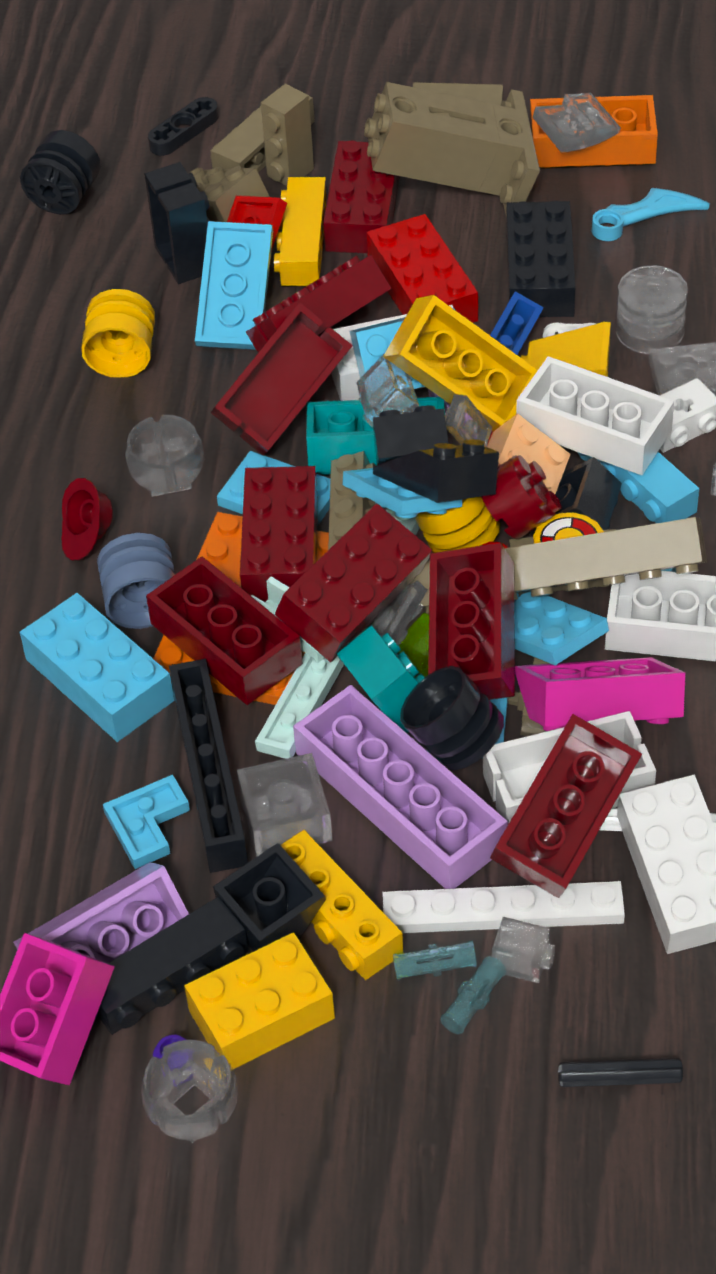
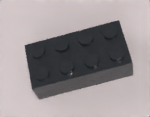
M570 201L507 202L506 237L509 301L516 291L544 307L539 317H574L575 272Z

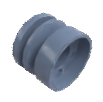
M132 533L122 535L105 545L97 558L106 615L113 623L125 628L142 629L153 627L150 622L146 595L175 575L170 547L163 539L153 534Z

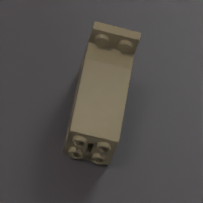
M386 82L382 94L378 93L376 96L373 117L368 118L365 124L364 136L368 137L369 142L367 155L371 157L373 171L500 196V202L504 205L505 215L507 202H526L540 172L522 91L511 89L507 100L502 101L501 105Z

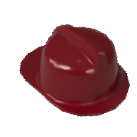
M77 478L72 481L66 488L62 499L63 520L61 540L62 549L66 557L72 561H78L86 557L93 549L96 540L101 539L105 535L113 519V507L107 495L98 491L93 482L86 478Z

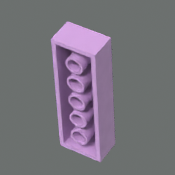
M352 685L345 688L293 726L296 754L445 889L457 888L492 860L490 856L507 828L508 821Z

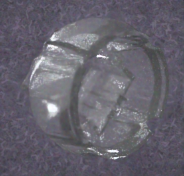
M162 415L158 422L149 417L133 427L127 439L125 457L128 470L133 479L140 486L150 491L153 497L192 489L191 484L198 477L202 469L204 450L200 436L189 421L175 415Z
M199 1040L177 1041L163 1047L162 1058L159 1059L153 1056L149 1061L141 1085L142 1104L150 1121L154 1125H158L159 1129L167 1136L178 1140H188L191 1143L213 1135L218 1130V1124H225L229 1121L236 1107L239 1093L236 1074L224 1055L220 1056V1053L215 1050L213 1045ZM195 1085L210 1099L194 1114L185 1115L174 1103Z

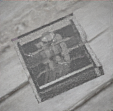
M592 93L565 94L562 105L536 106L532 116L560 152H570L596 145L615 136L621 129Z

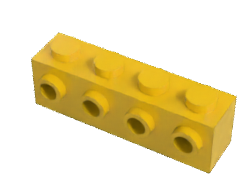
M288 177L287 190H281V199L288 204L279 230H282V232H278L276 236V248L280 253L274 254V272H280L281 286H308L319 279L321 273L324 241L323 222L327 205L326 177Z
M302 830L281 844V847L325 895V902L311 922L321 941L327 945L331 943L338 950L339 957L347 969L350 971L356 970L366 981L403 955L402 932L305 830Z

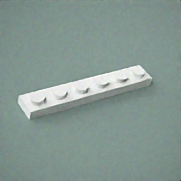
M621 881L569 883L560 898L553 896L536 885L383 892V913L402 933L624 924L625 918Z

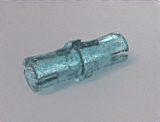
M473 941L443 947L431 944L428 945L426 950L393 954L397 980L433 973V977L442 976V971L470 966L477 967ZM453 957V958H449V959L438 960V959H442V958ZM431 961V962H426V963L417 964L418 962Z
M491 956L485 957L470 980L464 981L459 986V995L445 1014L440 1017L441 1023L449 1031L455 1034H462L478 1009L486 1007L489 1002L488 995L502 976L506 974V968L499 960Z

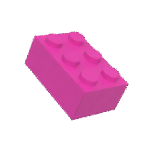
M24 933L0 994V1061L38 1078L70 1086L115 966L54 942Z

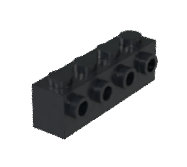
M218 896L107 963L115 967L97 1016L111 1035L121 1029L132 1027L142 1016L153 1009L169 1004L176 995L185 990L184 985L241 958L248 951L245 928Z

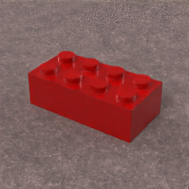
M426 214L367 232L368 256L372 255L390 285L391 289L388 290V293L402 315L408 314L416 298L435 295L448 306L453 305L455 311L472 323L478 321V291Z

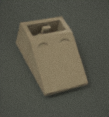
M236 166L231 169L216 167L210 170L196 168L190 171L195 177L198 190L200 192L204 191L207 195L210 209L206 211L209 221L227 222L236 195L270 197L256 168Z

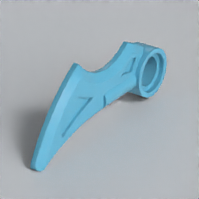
M651 188L648 195L639 202L627 205L611 204L606 209L595 212L592 218L591 232L599 240L614 241L621 237L624 226L673 212L708 210L710 203L685 193ZM609 223V224H613V225H615V226L606 227V226H602V225H600V224Z

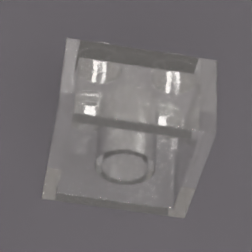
M312 753L237 769L240 797L256 857L276 843L283 844L302 830H305L317 844L333 841L330 811Z

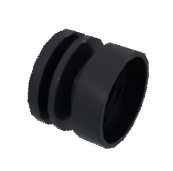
M65 130L51 131L43 138L35 154L30 157L28 163L22 169L20 175L21 188L26 196L39 208L59 215L71 213L78 207L86 191L97 178L101 168L100 158L94 147L83 137Z
M454 666L438 669L419 682L405 699L400 714V721L419 743L425 744L428 752L447 769L452 771L466 768L480 760L497 742L504 727V716L484 693H480L476 684L461 668Z

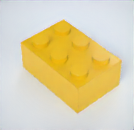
M294 932L184 985L189 1012L225 1073L335 1019L333 993Z

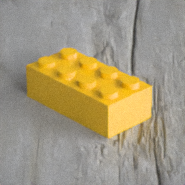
M435 295L416 298L383 355L388 361L489 432L495 431L516 415L517 399L538 371Z

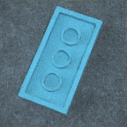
M208 221L195 334L196 346L256 350L246 331L255 326L252 320L265 312L273 238L272 225Z

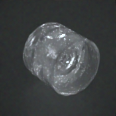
M652 265L632 269L621 278L618 285L616 333L623 345L636 352L656 354L671 350L681 342L685 333V311L688 298L687 282L683 277L670 268Z

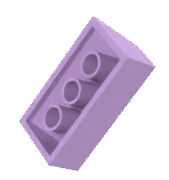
M149 862L28 934L54 942L104 963H109L189 915L166 868L163 865ZM22 937L14 941L17 950L22 940Z

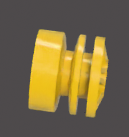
M125 289L103 291L91 299L87 307L85 330L81 346L82 357L90 368L99 374L115 378L137 375L147 367L151 358L153 328L155 325V311L150 302L140 294Z
M481 497L462 499V507L447 509V513L444 514L420 512L414 517L433 553L481 546L487 542H493L500 528V522H496L491 516Z

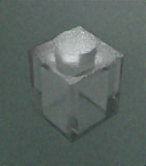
M503 917L492 948V972L539 983L543 968L550 970L555 955V946L550 945V928Z

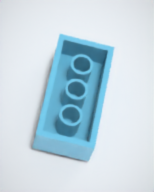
M75 593L20 631L26 660L116 742L123 739L174 701L170 673L78 593Z

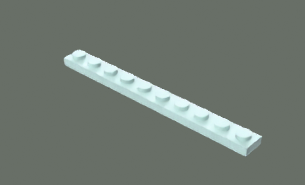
M387 508L386 511L414 535L417 534L420 527L415 518L397 517L394 511ZM307 653L304 654L302 658L303 664L295 670L255 740L257 751L292 760L296 752L293 726L323 704L344 666V663L338 656L332 662H329L324 657L319 663H316L315 658Z

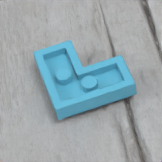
M173 774L103 804L104 813L134 869L170 854L169 844L158 824L190 811L189 802Z

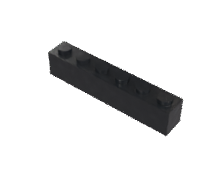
M206 659L169 665L209 871L214 873L242 867L248 863L245 838Z

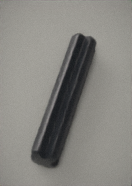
M679 1058L561 1062L558 1065V1081L562 1087L680 1083L683 1079V1065Z

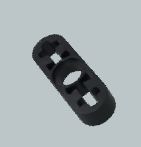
M209 97L195 99L153 128L148 133L150 151L159 156L169 155L213 125L219 118L217 102ZM179 125H190L189 127L185 128L177 127Z

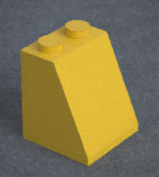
M601 322L530 341L528 355H521V358L537 370L549 356L608 377L611 322Z

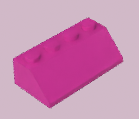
M652 657L558 663L557 665L515 666V675L529 719L542 725L543 730L546 731L565 727L572 714L585 721H591L630 711L634 721L646 720L648 723L666 724L669 723V718L684 717L685 672Z

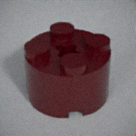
M515 455L498 466L496 494L481 496L491 516L496 522L503 519L509 526L504 531L514 539L522 538L555 516L556 512L561 509L559 499L552 491H548L543 482L546 476L540 465L535 461L528 464L521 455Z

